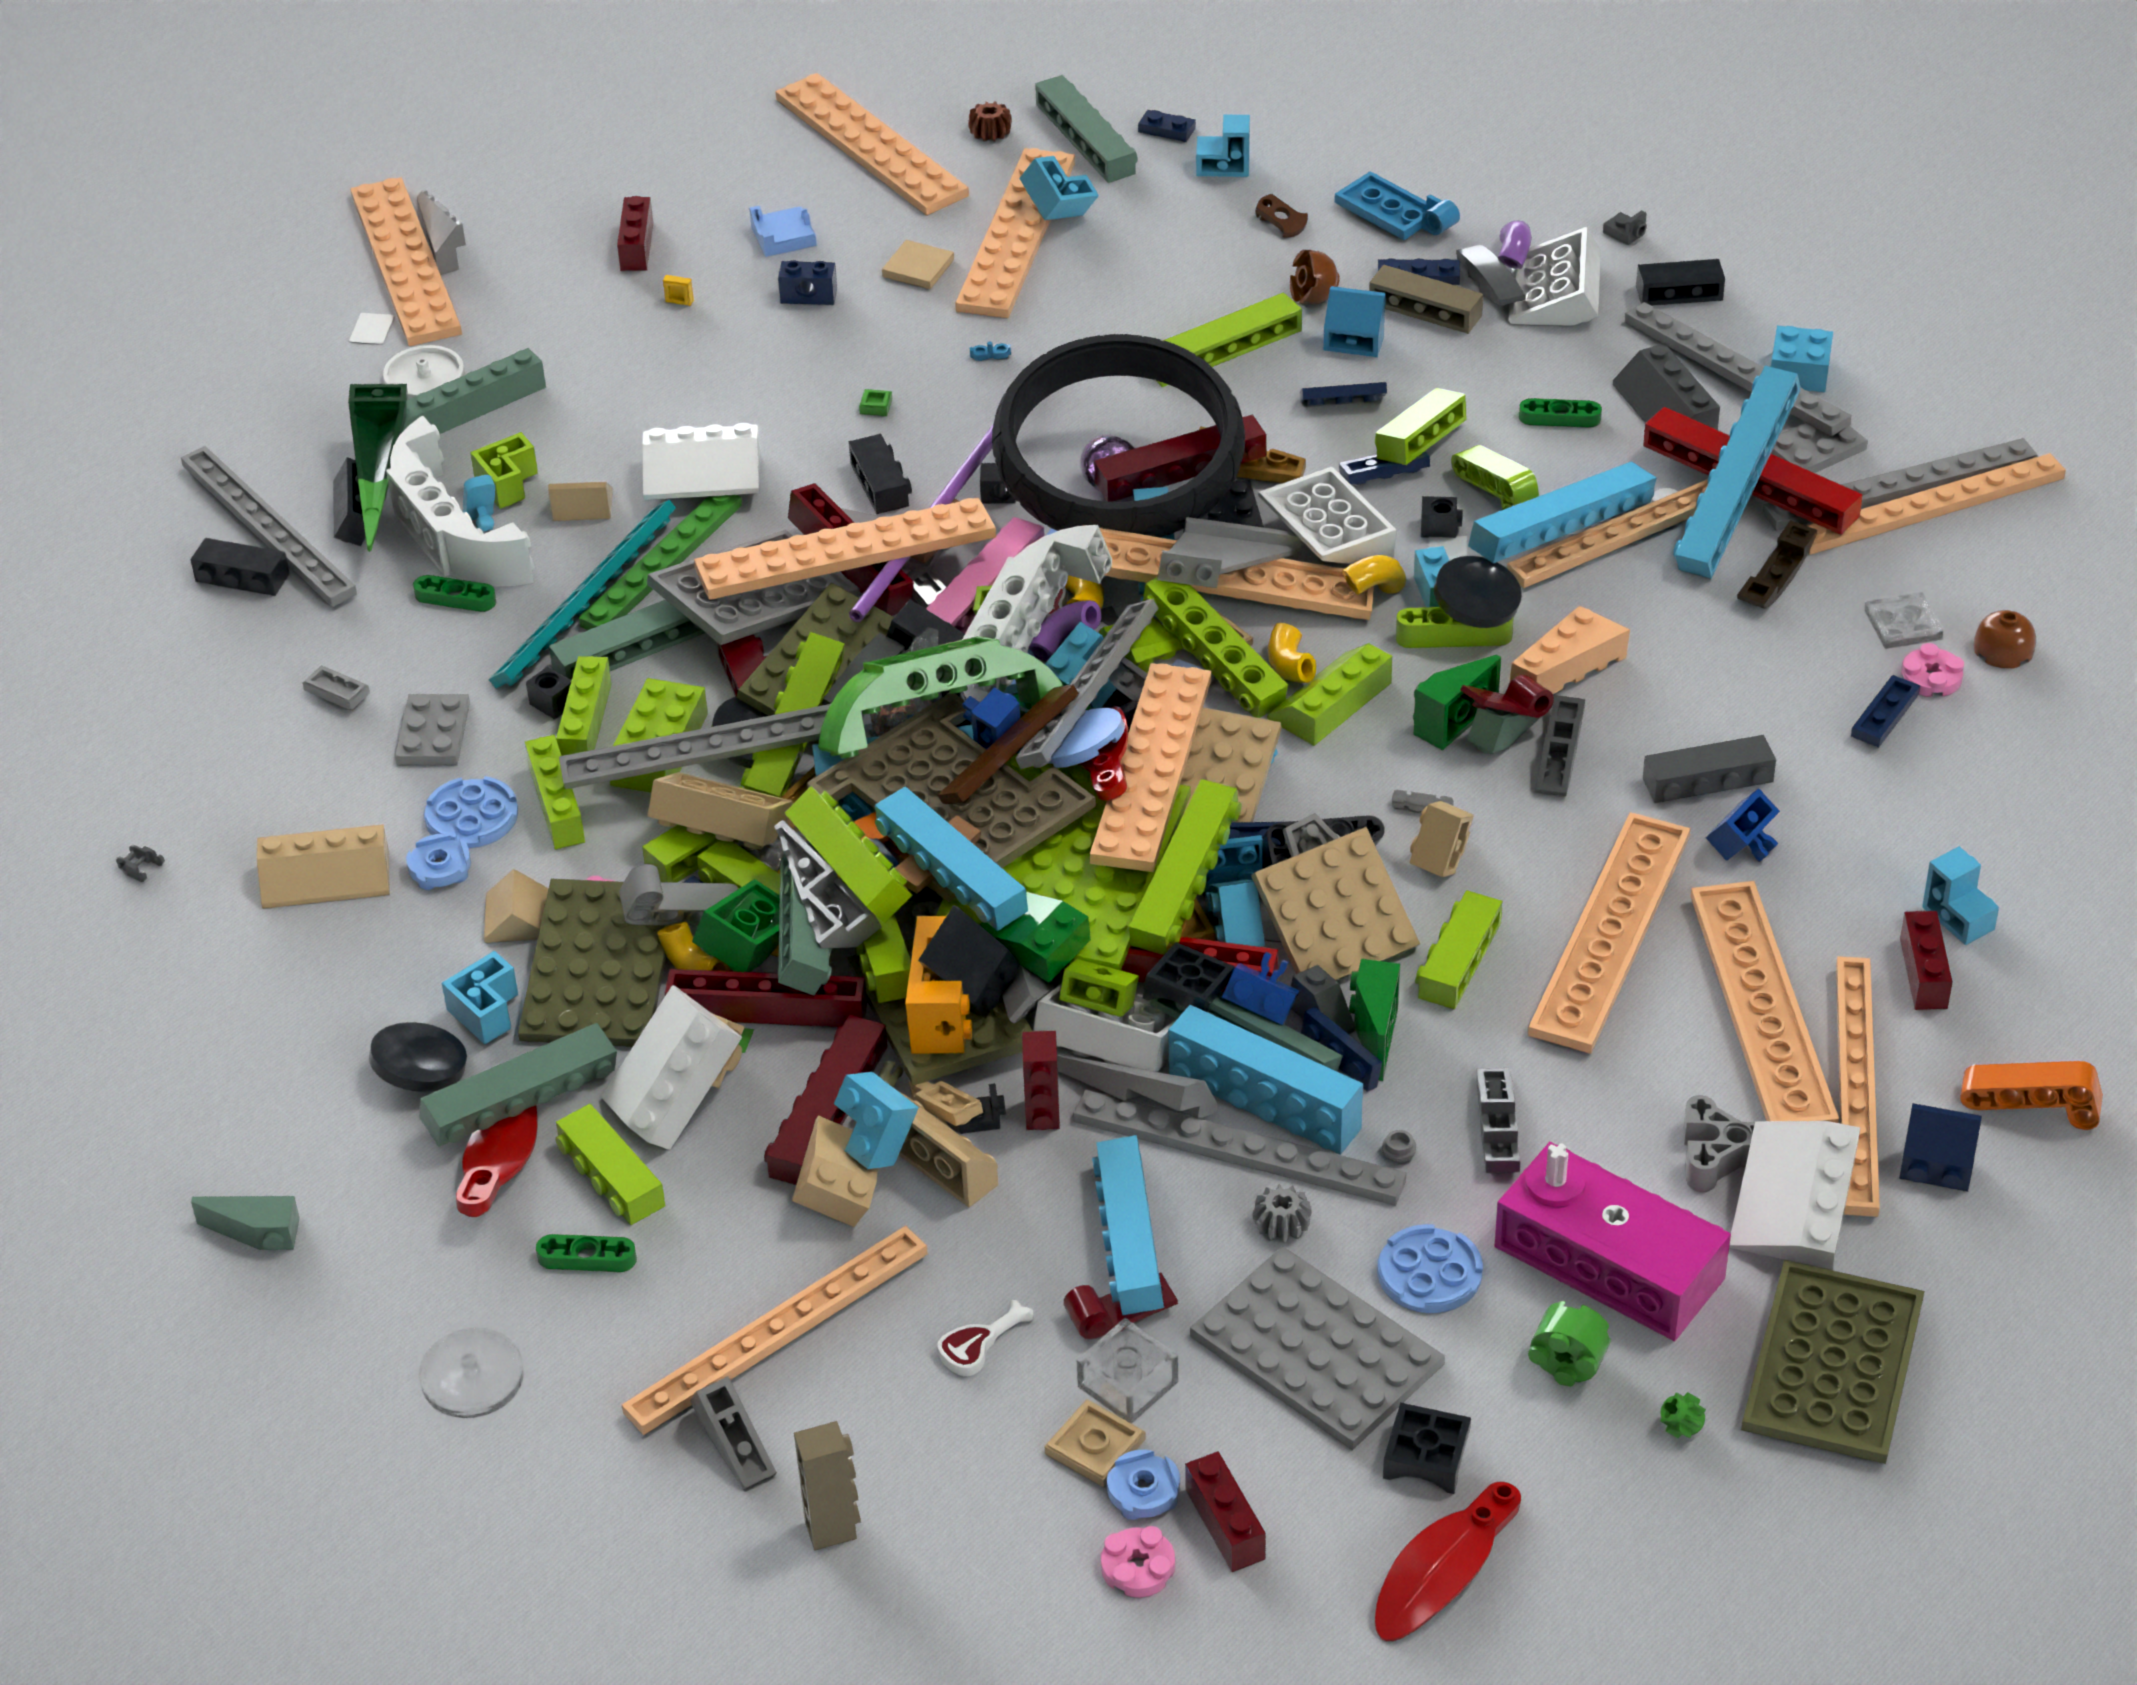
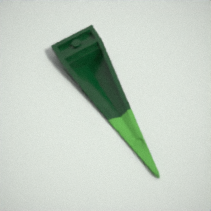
M350 384L349 414L366 544L369 553L373 548L389 486L386 470L391 468L390 457L392 449L403 431L407 416V384Z

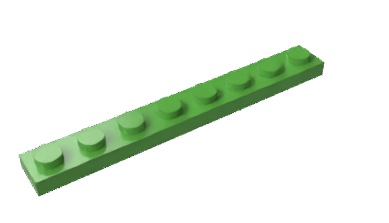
M708 496L579 617L580 627L590 630L627 615L653 590L647 585L648 574L681 564L742 506L741 496Z

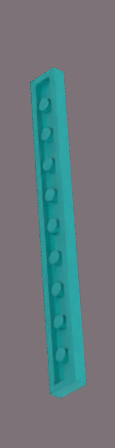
M669 499L654 507L488 679L496 689L506 683L509 686L516 683L523 676L521 670L524 667L529 668L540 658L538 655L541 649L546 650L550 645L554 644L557 640L555 635L558 632L562 633L573 624L574 621L571 618L575 614H581L590 606L588 600L591 597H597L607 588L604 583L607 580H613L623 571L621 565L631 562L639 554L637 549L640 546L644 547L654 539L655 535L653 532L656 529H662L671 521L668 516L676 507Z

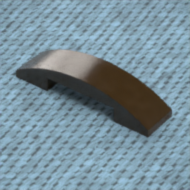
M1790 520L1777 538L1776 549L1756 577H1749L1737 594V599L1763 609L1772 605L1785 591L1803 564L1816 538L1817 529Z

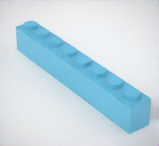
M1764 366L1760 376L1757 375L1755 377L1750 398L1744 400L1740 419L1738 422L1733 423L1730 431V440L1727 446L1724 445L1721 448L1719 463L1716 469L1710 471L1707 482L1708 486L1705 492H1701L1698 496L1697 509L1693 517L1690 516L1686 522L1685 534L1682 540H1678L1675 545L1673 555L1676 557L1679 570L1712 579L1801 389L1797 373Z
M1632 461L1475 520L1468 547L1492 563H1496L1650 503L1654 496L1657 477Z

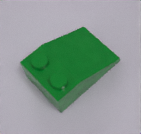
M1496 654L1436 672L1424 682H1420L1414 691L1413 735L1443 751L1471 727L1478 708L1472 706L1475 700L1460 689L1462 685L1499 693L1501 657Z
M756 879L750 881L703 912L692 942L701 947L705 953L727 964L731 970L735 972H751L760 966L779 946L780 895Z
M1026 892L1028 912L998 931L988 922H981L979 925L1009 949L1021 966L1049 983L1091 940L1089 917L1062 900Z
M1361 959L1358 972L1352 971L1350 991H1355V994L1351 995L1349 1011L1351 1014H1355V1031L1361 1045L1382 1061L1379 1081H1383L1398 1013L1400 964Z

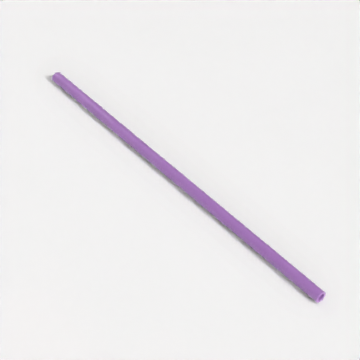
M993 425L929 508L938 504H951L991 451L993 445ZM910 556L890 560L886 563L849 612V616L854 622H861Z

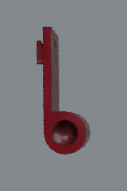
M1519 675L1512 679L1505 694L1462 685L1460 689L1475 700L1472 706L1486 710L1487 707L1535 718H1540L1547 714L1554 702L1552 692L1527 675Z
M1160 1272L1159 1277L1164 1308L1122 1315L1120 1302H1113L1111 1293L1099 1298L1094 1288L1089 1285L1077 1286L1070 1290L1063 1300V1305L1081 1337L1096 1339L1177 1305L1178 1300Z

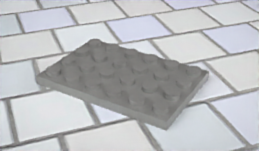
M783 530L711 554L724 553L739 547L747 548L761 545L767 541L784 540L791 538L793 535L787 530ZM694 559L650 573L647 578V585L720 645L801 618L831 582L857 597L860 590L859 587L840 572L709 600L695 570Z
M1284 1246L1277 1250L1190 1327V1337L1352 1450L1399 1407L1400 1402L1404 1403L1445 1364V1355Z

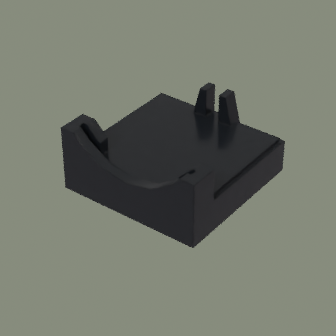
M1175 942L1146 975L1143 999L1149 1001L1151 999L1165 998L1177 1002L1185 1007V1009L1192 1005L1208 1012L1210 1003L1228 984L1235 966Z
M1400 1402L1384 1456L1383 1479L1392 1480L1400 1477L1421 1478L1433 1482L1447 1493L1455 1494L1458 1471L1471 1428V1417Z

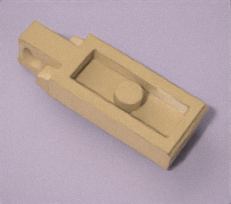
M926 1081L913 1086L911 1082H908L913 1101H918L926 1111L955 1126L966 1124L971 1118L983 1113L980 1100L943 1081L935 1084Z

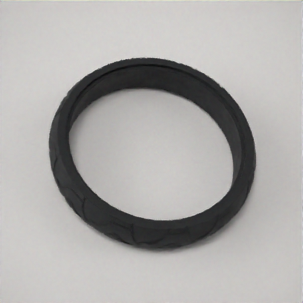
M1108 334L1086 337L1058 346L1048 351L1047 354H1042L1024 368L1010 384L998 405L992 429L993 456L996 458L995 463L999 475L1009 493L1017 502H1020V505L1030 515L1048 527L1059 531L1076 526L1098 525L1099 528L1161 538L1164 535H1170L1184 529L1186 517L1201 519L1228 492L1241 466L1245 448V429L1242 413L1237 399L1231 393L1232 390L1222 377L1199 356L1197 357L1185 348L1157 338L1131 334ZM1106 376L1142 377L1166 383L1183 391L1206 409L1214 420L1221 436V442L1212 460L1188 483L1160 496L1127 502L1091 500L1056 488L1037 475L1027 464L1017 447L1016 439L1026 417L1046 397L1073 383Z

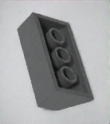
M1665 343L1639 350L1613 379L1612 385L1645 423L1663 407H1666L1718 430L1720 406Z

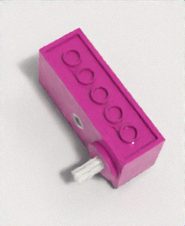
M1549 1141L1498 1200L1494 1247L1675 1342L1725 1280L1731 1233L1718 1225L1694 1215L1689 1210L1682 1209L1664 1200L1659 1195L1633 1184L1628 1179L1621 1178L1603 1169L1600 1165L1572 1153L1564 1144L1556 1145Z

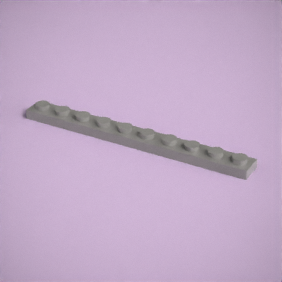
M1645 302L1625 313V323L1659 342L1665 343L1668 347L1752 392L1754 379L1757 375L1760 376L1764 367ZM1800 387L1801 390L1790 414L1830 436L1851 425L1852 415Z
M2021 438L1841 485L1863 494L1862 509L2029 460L2038 455L2028 442ZM1771 503L1763 505V514L1775 531L1784 529L1790 520L1800 524L1811 522Z
M206 446L181 457L182 466L270 549L284 551L288 566L329 605L333 607L357 595L356 586Z
M1154 599L1127 606L1070 685L1074 684L1079 693L1078 696L1029 740L1015 758L1020 769L1031 766L1040 768L1051 761L1050 757L1055 750L1063 744V739L1074 729V724L1079 717L1085 714V709L1097 697L1096 694L1100 688L1108 682V677L1119 667L1121 659L1130 652L1129 648L1140 638V633L1151 623V618L1158 610Z
M831 704L560 756L559 761L565 789L576 788L816 741L820 739L821 728ZM862 714L865 731L873 730L870 714Z
M1086 1089L1074 1112V1122L1126 1136L1137 1135V1139L1395 1206L1406 1183L1407 1172L1156 1107L1128 1100L1124 1101L1117 1097Z

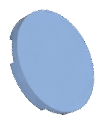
M1111 708L1086 710L1085 714L1079 717L1074 724V729L1063 739V744L1050 757L1051 761L1049 763L1054 764L1055 768H1063L1083 763L1098 756L1099 749L1111 740L1113 743L1117 742L1122 736L1125 725L1120 713Z
M485 776L484 779L462 780V777L438 787L427 799V806L424 812L426 828L430 835H451V840L460 842L459 839L467 844L468 848L488 845L505 836L516 823L518 805L513 790L498 779Z
M1433 1224L1411 1226L1392 1235L1380 1253L1377 1267L1379 1283L1384 1292L1397 1304L1422 1313L1447 1312L1467 1303L1477 1293L1482 1281L1483 1271L1480 1252L1469 1238L1462 1233L1455 1234L1444 1229L1435 1228Z

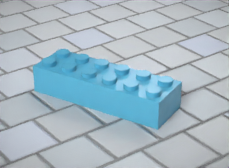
M1189 1005L1168 1029L1170 1075L1203 1080L1208 1085L1212 1095L1231 1103L1236 1108H1242L1259 1116L1264 1121L1272 1122L1289 1130L1294 1135L1302 1136L1317 1143L1322 1148L1330 1149L1340 1155L1362 1129L1363 1083L1192 1005Z

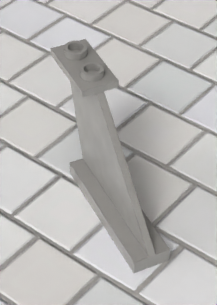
M1186 517L1183 535L1169 551L1162 550L1157 580L1217 588L1220 574L1281 558L1298 561L1302 540L1292 531Z

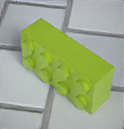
M647 678L613 746L701 729L708 715L705 687ZM682 767L611 780L609 782L610 786L651 793L653 780L680 772Z

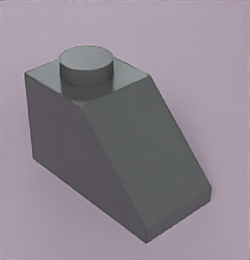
M1319 965L1293 975L1291 987L1299 990V994L1292 1007L1295 1013L1304 1019L1305 1011L1316 1007L1346 1033L1351 1034L1355 1032V1024L1341 987L1334 978Z

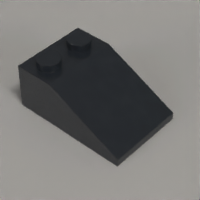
M956 906L952 907L918 960L935 981H962L963 994H969V1011L985 1019L991 1009L995 1008L998 1004L1000 995L1007 984L1014 979L1020 963L1009 949Z

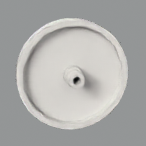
M435 345L416 346L401 351L387 362L383 371L385 384H407V400L465 375L461 357L451 349Z

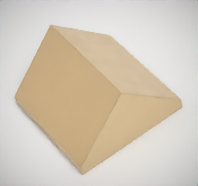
M607 482L548 484L553 521L611 519L613 487Z
M515 869L509 872L486 893L485 943L538 939L549 888Z

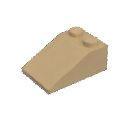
M818 1115L792 1201L855 1227L870 1207L877 1183L878 1168L867 1169L845 1152L853 1130Z

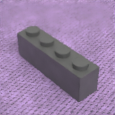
M1758 735L1646 755L1644 758L1643 780L1654 803L1774 782L1776 758L1765 736Z

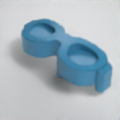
M989 341L987 342V347L984 345L970 347V357L978 361L989 358L1004 359L1011 355V344L1000 343L993 347V343Z

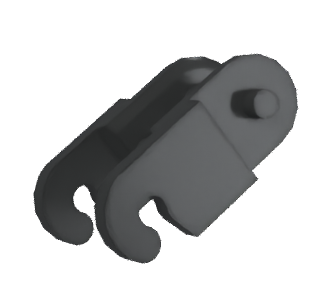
M136 845L129 847L130 853L125 858L118 857L116 859L118 867L125 870L127 876L140 882H144L147 879L146 873L144 871L139 873L138 866L143 861L147 863L152 862L158 866L165 862L162 855L157 856L155 850L146 846L140 848ZM134 857L138 858L135 863L131 862Z

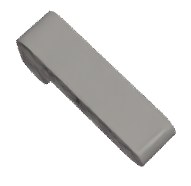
M651 864L636 866L629 872L620 888L619 894L624 918L628 924L671 925L687 922L689 926H698L706 909L738 890V887L734 884L660 882L657 867Z

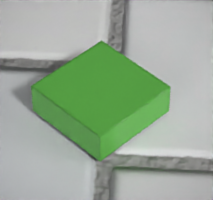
M864 389L859 405L860 414L887 416L893 399L892 391Z

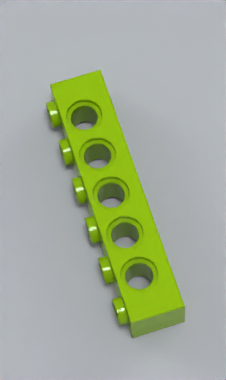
M1157 577L1145 584L1143 601L1154 599L1158 607L1154 615L1163 623L1164 628L1178 637L1184 649L1191 652L1200 661L1205 670L1211 671L1212 675L1220 682L1222 688L1230 692L1245 711H1248L1253 717L1261 718L1285 701L1288 684L1190 584L1157 580Z

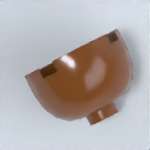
M1303 249L1297 254L1292 265L1297 267L1295 276L1290 275V292L1293 300L1296 302L1300 300V304L1309 305L1325 302L1328 300L1330 287H1338L1340 282V276L1334 261L1325 253L1315 250Z
M2011 610L1992 612L1978 626L1973 643L1974 651L1977 656H1979V653L1986 658L1985 663L1999 668L2020 667L2022 661L2028 659L2029 662L2034 655L2036 647L2035 629L2029 619L2018 612Z

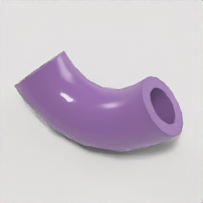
M1516 220L1507 223L1500 231V241L1503 245L1498 259L1505 266L1522 269L1530 249L1532 235L1527 223Z
M1091 600L1067 604L1052 612L1043 620L1038 636L1033 638L1028 649L1033 652L1035 658L1048 661L1080 621L1093 630L1097 629L1101 621L1099 605Z

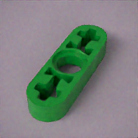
M1528 398L1519 405V420L1527 425L1595 427L1601 422L1602 407L1595 401ZM1562 411L1566 412V414H1556L1554 412Z
M423 575L413 582L415 598L421 603L479 612L489 611L497 603L495 589L490 584L434 575ZM454 591L462 592L458 595H448L450 592Z
M549 1234L540 1238L536 1244L538 1262L546 1269L625 1272L633 1268L637 1262L635 1244L626 1237ZM587 1248L596 1251L587 1258L577 1255L581 1250ZM620 1252H623L622 1257H618Z

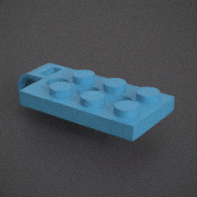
M1371 171L1335 193L1334 203L1402 240L1407 239L1420 229L1432 235H1439L1460 220L1459 209L1451 200H1440L1430 194L1425 201Z

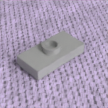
M322 665L302 682L304 691L348 710L355 708L370 693L369 685Z

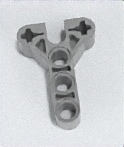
M1697 1095L1689 1098L1686 1103L1683 1126L1684 1145H1687L1685 1160L1687 1185L1695 1191L1708 1192L1716 1186L1719 1179L1740 1167L1745 1168L1755 1122H1741L1719 1109L1716 1103L1707 1096Z

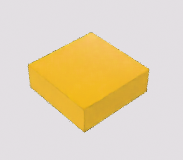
M665 275L663 279L665 302L691 306L694 301L692 279Z

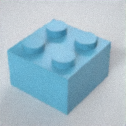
M1777 325L1771 367L1797 373L1800 387L1804 390L1825 392L1833 331Z

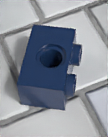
M781 261L778 275L780 304H835L837 294L835 262Z

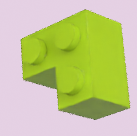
M522 432L470 452L474 477L490 475L495 484L494 503L499 509L525 499L523 480L538 474L534 446Z

